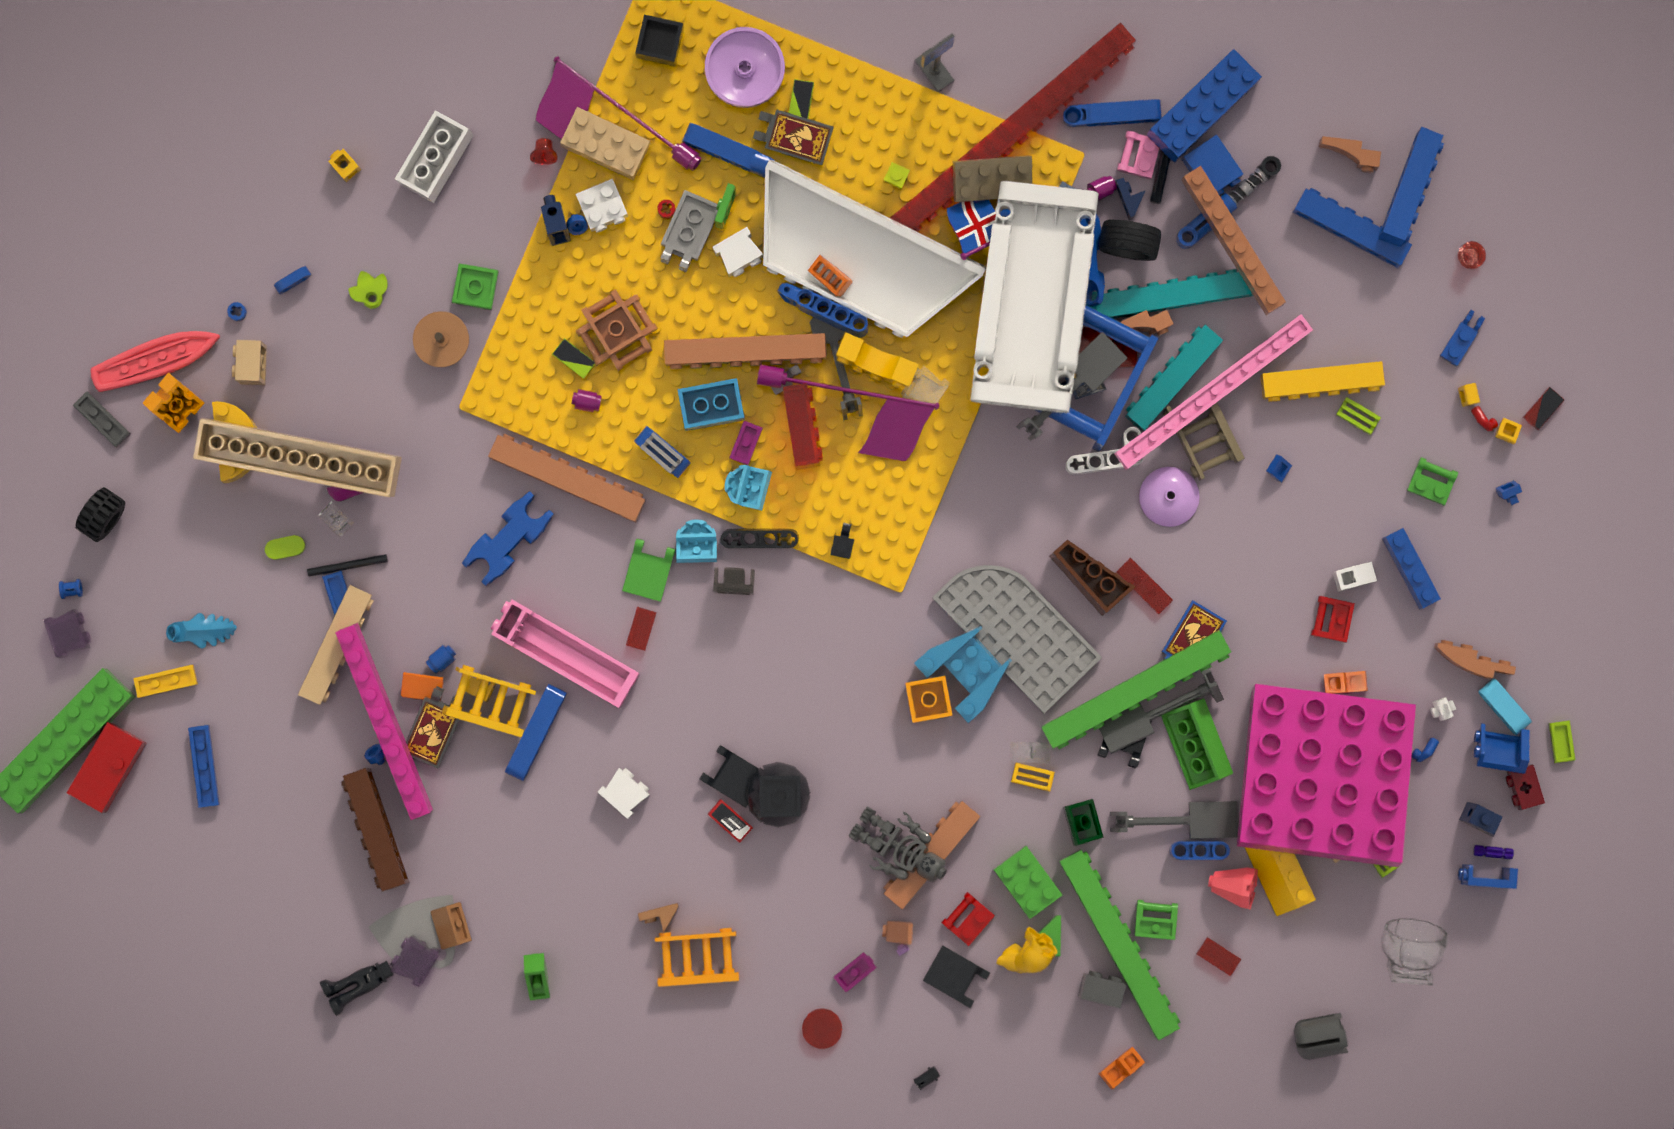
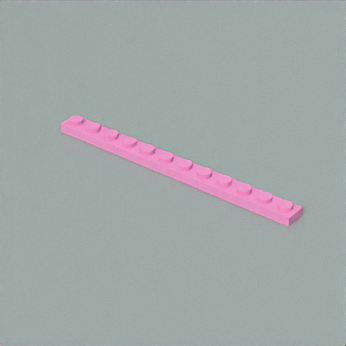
M1302 314L1114 453L1127 470L1313 331V329Z

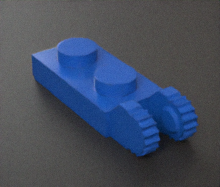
M1470 310L1463 322H1460L1440 354V357L1456 367L1485 320L1481 316L1476 321L1474 328L1469 327L1467 323L1474 316L1475 311Z

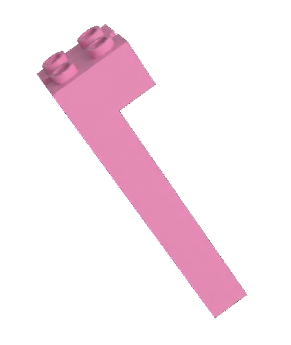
M512 599L510 603L506 601L501 610L504 613L500 620L496 619L491 627L493 636L618 708L622 706L640 673Z

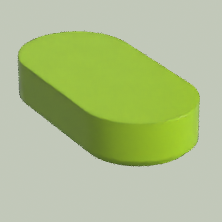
M292 535L270 540L265 546V553L269 558L279 560L302 554L306 545L300 536Z

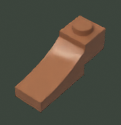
M1321 137L1319 148L1329 149L1348 157L1357 164V168L1362 169V172L1373 173L1374 170L1376 171L1379 168L1381 151L1361 149L1362 141Z
M1146 310L1120 322L1136 331L1148 332L1150 336L1156 333L1158 336L1169 332L1168 328L1173 325L1167 310L1152 317L1149 316Z

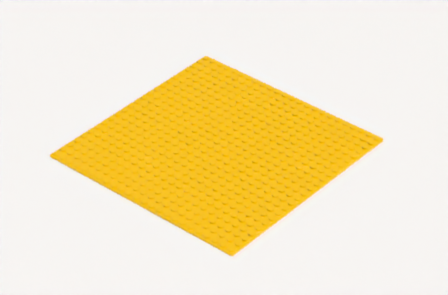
M632 0L596 84L597 88L673 145L683 143L682 139L689 123L699 125L773 158L776 162L960 254L963 252L959 239L951 227L947 216V208L959 203L954 201L953 161L1030 155L1032 156V184L1058 187L1062 181L1070 186L1073 185L1084 158V153L716 0ZM644 15L684 24L675 67L636 58L635 52ZM738 27L756 28L770 35L779 45L785 62L784 78L776 94L763 104L748 108L732 106L719 99L711 90L705 74V59L711 44L724 32ZM794 79L814 82L809 119L834 126L823 165L766 149V142L753 139L756 130L764 133L767 132L769 122L759 119L761 111L775 115L776 109L789 113ZM594 90L588 112L650 140L649 149L634 181L568 150L549 195H555L556 202L561 203L567 223V220L573 214L585 217L577 199V193L613 179L628 217L620 224L615 225L612 223L607 225V229L598 233L596 231L591 232L588 225L587 230L583 234H570V242L552 246L541 213L459 408L469 414L745 529H794L799 534V541L793 549L896 592H902L981 403L970 401L986 270L981 278L908 337L903 336V338H900L892 333L893 330L887 327L882 329L874 324L875 321L867 318L868 333L864 337H860V339L878 350L891 355L901 356L919 364L910 387L903 386V389L892 386L891 382L882 379L880 382L869 378L870 374L865 372L862 374L856 373L851 370L852 366L844 365L850 389L933 404L939 403V409H934L924 424L915 449L906 461L858 453L867 441L876 416L887 399L854 394L855 398L860 397L863 416H859L858 411L847 414L848 420H843L840 402L843 401V391L792 382V386L775 395L771 387L757 384L760 366H750V363H742L741 367H730V364H722L720 368H710L709 364L702 365V368L691 369L690 365L682 366V369H670V366L665 365L664 340L812 334L810 321L813 317L785 302L777 292L782 283H789L803 289V285L798 282L795 284L790 283L784 279V275L780 273L775 275L767 271V267L763 265V258H761L762 262L754 267L749 265L744 268L745 272L741 275L729 277L721 255L717 257L713 251V246L747 227L751 233L750 239L764 253L765 178L695 148L692 149L699 153L702 160L694 171L685 169L672 159L671 147ZM892 162L910 170L902 190L883 181ZM728 183L735 185L736 196L724 229L716 228L714 223L698 261L692 259L687 272L679 270L682 257L672 254L668 265L661 262L660 258L665 247L661 246V242L672 217L669 219L662 218L657 210L658 204L666 199L672 201L675 208H677L684 190L718 204L719 199H723ZM990 199L989 201L996 212L998 199ZM663 205L661 212L669 214L672 206ZM990 246L968 256V258L987 268ZM615 289L623 302L637 294L640 298L639 302L648 317L658 327L656 331L645 336L652 348L651 352H645L625 364L623 369L619 371L611 358H609L602 364L595 365L585 379L552 355L565 338L590 359L594 360L581 336L578 337L576 330L589 323L581 309L589 308L610 295V292ZM803 298L800 302L802 304H808L810 302V299ZM616 301L592 314V317L595 318L617 304ZM632 305L629 306L628 310L640 330L645 329L646 327ZM857 323L854 325V328L859 330L862 329L865 325L862 323ZM594 330L588 331L601 355L605 353L606 350ZM639 340L615 355L620 359L642 344ZM826 344L827 359L822 360V363L816 364L810 363V360H802V364H797L801 373L793 377V379L841 387L830 344ZM782 361V365H770V362H762V365L782 367L785 372L796 365L790 364V361ZM982 367L979 369L978 374L985 376L988 374L989 369ZM737 378L744 421L763 428L748 466L772 472L762 511L733 503L727 492H725V480L729 472H733L740 465H745L729 459L743 421L685 431L677 389ZM578 389L596 392L597 395H601L599 411L588 412L575 409V405L571 404L573 393H578ZM646 426L691 462L679 478L667 472L634 442ZM843 523L851 524L849 538L854 539L850 559L830 555L834 535L841 536ZM778 533L779 543H781L782 539H787L788 543L795 539V537H791V534H788L787 537H781V533ZM765 534L764 537H767L775 541V536L773 534Z

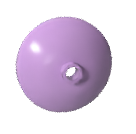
M1162 467L1150 473L1143 481L1139 492L1140 506L1146 517L1155 524L1165 527L1178 526L1188 521L1196 512L1199 504V489L1195 480L1186 471L1176 467ZM1168 492H1172L1174 494L1173 499H1169L1167 497Z

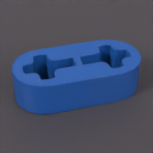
M303 266L277 281L274 287L278 294H283L311 277V273L307 266Z

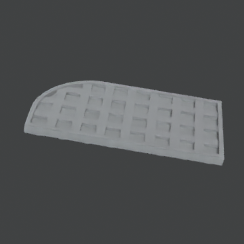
M993 565L966 569L955 575L932 597L965 633L979 626L982 627L975 635L977 639L1001 665L1009 658L1012 660L1005 674L1043 713L1049 710L1102 658L1025 577L1011 569Z

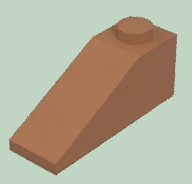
M887 921V925H883L882 937H886V942L912 945L913 924L912 922Z

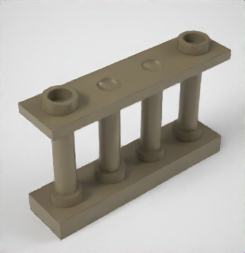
M1217 402L1208 408L1210 411L1208 417L1176 432L1192 465L1190 467L1191 473L1194 478L1198 477L1199 481L1205 478L1203 472L1229 459L1230 461L1234 460L1235 464L1245 459ZM1170 405L1164 409L1166 413H1163V415L1165 416L1172 411ZM1210 424H1216L1219 430L1217 435L1192 447L1189 446L1185 436ZM1219 442H1225L1228 448L1226 453L1201 465L1198 464L1194 454Z

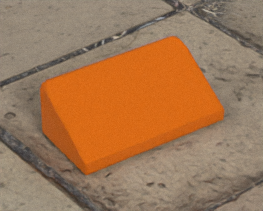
M403 672L401 697L424 700L425 697L431 698L434 688L437 686L443 688L444 678Z

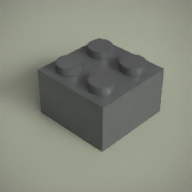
M1089 970V974H1083L1078 994L1079 998L1121 1008L1126 984L1122 982L1121 978L1109 975L1108 979L1103 978V974Z

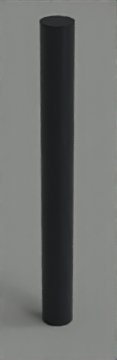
M387 554L309 568L307 572L309 577L385 563L388 562Z

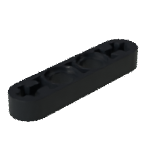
M727 529L722 533L720 541L726 548H793L799 541V534L794 529ZM738 533H741V544H738L739 539L733 540L732 543L725 539L728 534H731V537H738ZM747 533L753 534L755 542L752 544L747 543L744 536ZM778 533H781V537H787L788 534H791V537H795V539L791 543H788L787 539H782L781 544H778ZM765 534H773L775 542L772 544L767 543L764 540Z

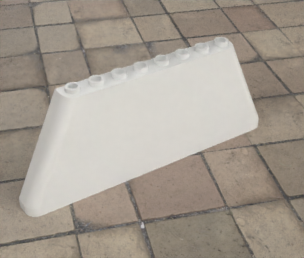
M769 160L766 165L763 265L767 267V271L775 275L780 273L785 276L784 279L793 284L798 282L803 285V289L812 292L816 291L821 296L856 311L866 317V319L869 318L875 321L874 324L882 329L887 327L893 330L892 333L900 338H903V336L908 337L981 278L986 270L984 265L968 257L966 260H962L960 253L774 160ZM819 255L827 259L853 281L842 296H835L807 271ZM822 263V265L818 268V270H817L818 273H819V272L823 269V267L825 266L823 263ZM828 269L823 277L826 278L831 270ZM834 275L829 282L832 283L837 276ZM841 280L836 287L838 288L843 281Z

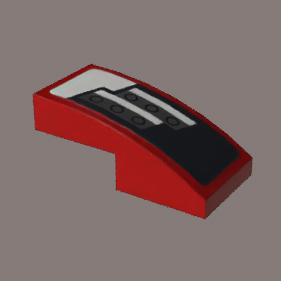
M722 799L708 813L714 821L739 843L753 829L749 823Z

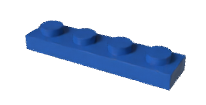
M210 725L189 727L198 808L220 805Z

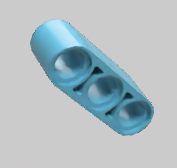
M1493 678L1478 691L1483 700L1516 736L1521 732V729H1525L1532 723L1528 715L1496 679Z

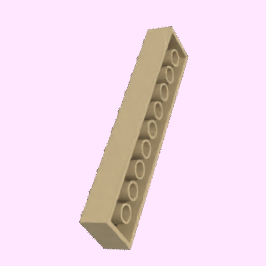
M200 419L193 459L385 497H395L402 457L212 419Z

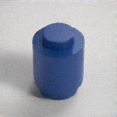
M442 645L428 657L429 659L426 661V664L437 674L439 671L445 670L456 660L454 657L456 652L450 645L447 647Z

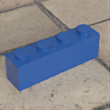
M1404 528L1382 538L1419 610L1439 601L1441 598Z

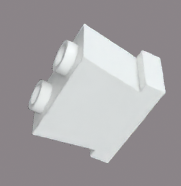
M747 227L712 247L717 257L721 255L729 277L732 275L737 277L745 272L744 268L749 265L754 267L762 262L763 253L750 239L751 233Z
M619 768L607 788L602 786L598 793L629 819L634 814L631 810L650 795L647 792L649 788L641 781L636 783L632 779L634 775L627 768L624 770Z

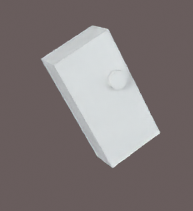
M435 110L395 180L405 188L434 203L474 134L467 127Z

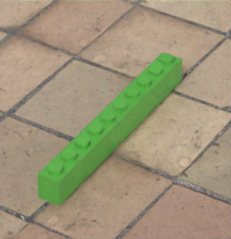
M1220 630L1044 724L1041 728L1052 748L1058 747V749H1061L1069 744L1068 740L1074 737L1078 740L1087 735L1086 731L1093 727L1096 730L1104 726L1103 721L1109 718L1112 721L1122 716L1121 712L1127 708L1131 711L1139 707L1140 701L1144 699L1150 701L1158 696L1157 692L1163 689L1165 692L1176 687L1175 682L1181 679L1185 682L1194 677L1192 673L1198 670L1202 672L1211 668L1212 662L1218 660L1220 663L1228 659V654L1231 653V650Z
M1078 850L1060 860L1059 863L1156 1039L1160 1040L1180 1029L1178 1026L1180 1020L1175 1012L1171 1013L1168 1006L1171 1004L1165 994L1161 995L1158 988L1161 986L1155 976L1151 977L1148 972L1151 968L1145 958L1141 959L1138 953L1141 949L1137 942L1131 941L1129 927L1126 923H1121L1119 919L1121 913L1116 905L1112 906L1109 899L1112 897L1106 887L1102 888L1099 883L1102 879L1096 869L1092 870L1089 865L1092 862L1087 852L1083 853L1082 850Z

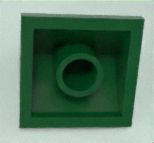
M1093 799L1063 807L1073 846L1104 838Z

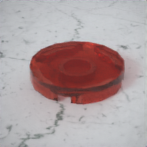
M825 1008L815 1009L803 1021V1036L812 1047L818 1049L830 1048L841 1037V1020L832 1010Z

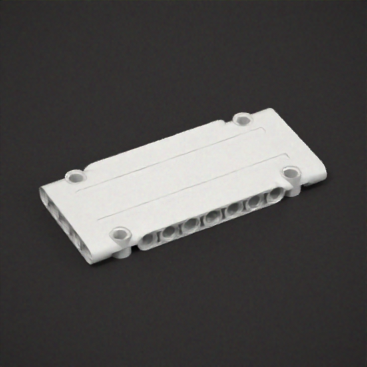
M1010 181L1000 182L975 348L976 362L970 401L1069 413L1074 373L1077 370L1099 193L1089 190ZM1003 209L1011 211L1007 217L1000 216V212ZM1084 218L1091 220L1088 226H1082L1080 222ZM982 367L989 369L988 374L985 376L978 374L979 369ZM1068 377L1070 382L1068 385L1062 386L1059 384V379Z

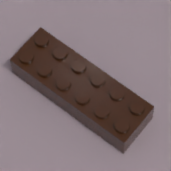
M364 768L343 775L344 780L341 781L344 792L349 794V808L351 812L354 811L357 819L354 822L357 830L362 832V846L364 850H368L370 855L367 860L370 869L375 870L377 877H374L377 889L381 888L383 892L410 883L371 768Z

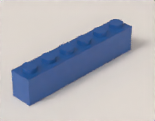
M1422 126L1416 133L1379 234V239L1399 247L1405 241H1409L1412 231L1409 229L1411 224H1415L1419 213L1416 210L1418 206L1421 207L1425 195L1422 194L1424 188L1427 189L1431 182L1429 174L1436 168L1438 161L1435 158L1443 149L1444 143L1441 141L1444 135Z
M1306 188L1293 210L1294 214L1396 268L1402 265L1412 246L1409 241H1405L1399 247L1379 239L1382 226L1378 227L1373 224L1374 221L1365 216L1361 218L1356 215V211L1349 207L1344 209L1338 205L1336 200L1320 196L1321 193L1313 188Z

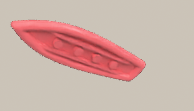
M188 331L153 339L92 367L90 370L92 382L98 392H104L167 375L168 372L172 373L180 370L202 357L218 341L220 335L203 331Z

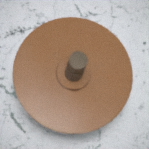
M444 311L430 313L423 317L415 327L413 333L415 352L428 365L434 367L454 365L462 359L468 349V330L463 321L452 313Z

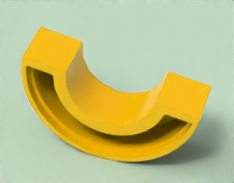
M846 332L836 353V361L852 366V371L859 374L863 372L870 374V379L880 382L881 379L891 382L892 386L903 389V386L910 387L919 365L901 356L891 355L865 343L864 340Z
M212 402L214 420L257 428L250 416L238 407L226 402ZM219 464L220 479L223 483L236 481L250 471L248 469Z

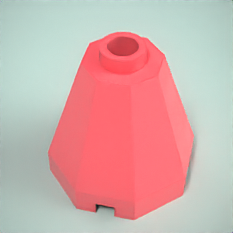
M1247 867L1215 871L1214 875H1210L1208 887H1211V892L1241 908L1251 909L1255 898L1254 889L1257 887L1258 869Z

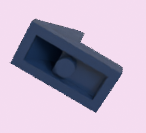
M1123 177L1115 182L1129 220H1132L1145 191L1131 196V186L1128 181L1125 182Z

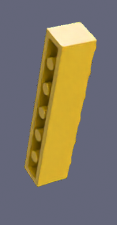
M1382 361L1263 373L1260 376L1263 399H1268V402H1278L1283 397H1288V400H1297L1302 395H1308V398H1317L1322 393H1328V396L1340 395L1341 391H1348V394L1360 393L1361 389H1368V392L1380 391V388L1385 385Z

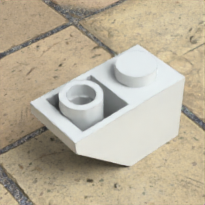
M1372 562L1332 572L1338 592L1377 581Z

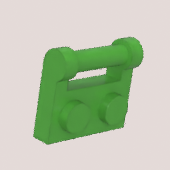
M1420 457L1407 491L1444 506L1458 472L1455 470L1449 471ZM1425 469L1448 478L1447 483L1445 484L1425 476L1421 472Z
M1137 900L1134 936L1175 940L1178 903L1168 905ZM1143 910L1170 913V919L1144 917Z

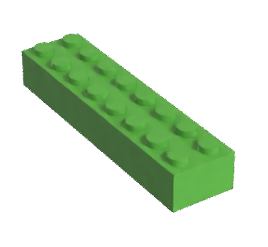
M102 668L0 773V797L17 813H24L97 738L107 722L111 723L136 696L108 669Z

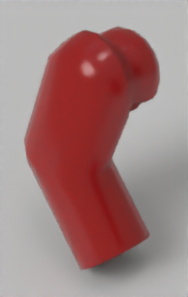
M1476 406L1471 410L1476 421L1486 431H1493V429L1498 427L1497 421L1494 418L1488 420L1480 406Z

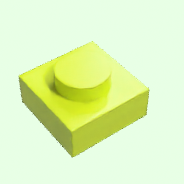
M892 162L883 181L902 190L910 170Z

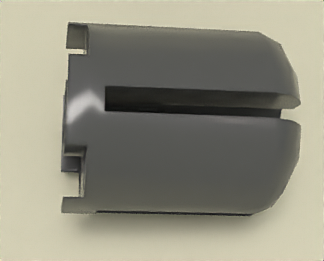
M1341 1013L1302 1019L1295 1024L1294 1036L1296 1037V1047L1303 1059L1312 1060L1348 1053L1346 1048L1348 1047L1346 1032L1340 1020L1342 1019Z

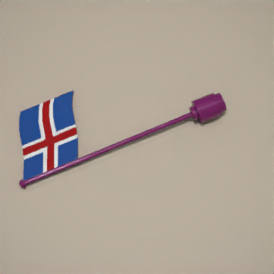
M1103 176L1087 184L1086 190L1099 193V201L1112 195L1117 189V185L1112 176ZM989 200L959 202L947 208L949 223L961 245L963 253H961L960 257L962 260H966L968 256L990 246L992 226L995 223L996 212Z

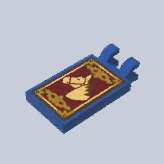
M1192 600L1161 651L1166 655L1164 659L1218 630L1221 632L1227 620Z

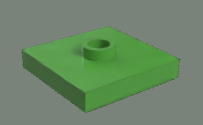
M728 183L723 199L720 198L716 207L718 213L715 218L716 228L724 229L736 196L735 185Z
M459 263L452 303L492 310L499 271Z

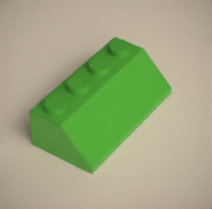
M1204 698L1161 715L1190 790L1234 774Z

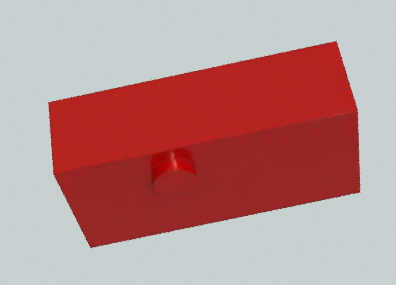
M107 722L69 787L67 794L101 813H106L147 742L119 726Z

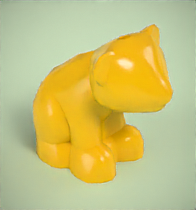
M1028 927L1024 934L1026 941L1023 947L1016 943L1010 945L998 957L996 964L1020 974L1037 973L1049 966L1058 951L1047 934H1039L1033 928Z

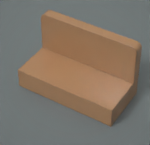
M460 902L431 911L442 950L472 941Z

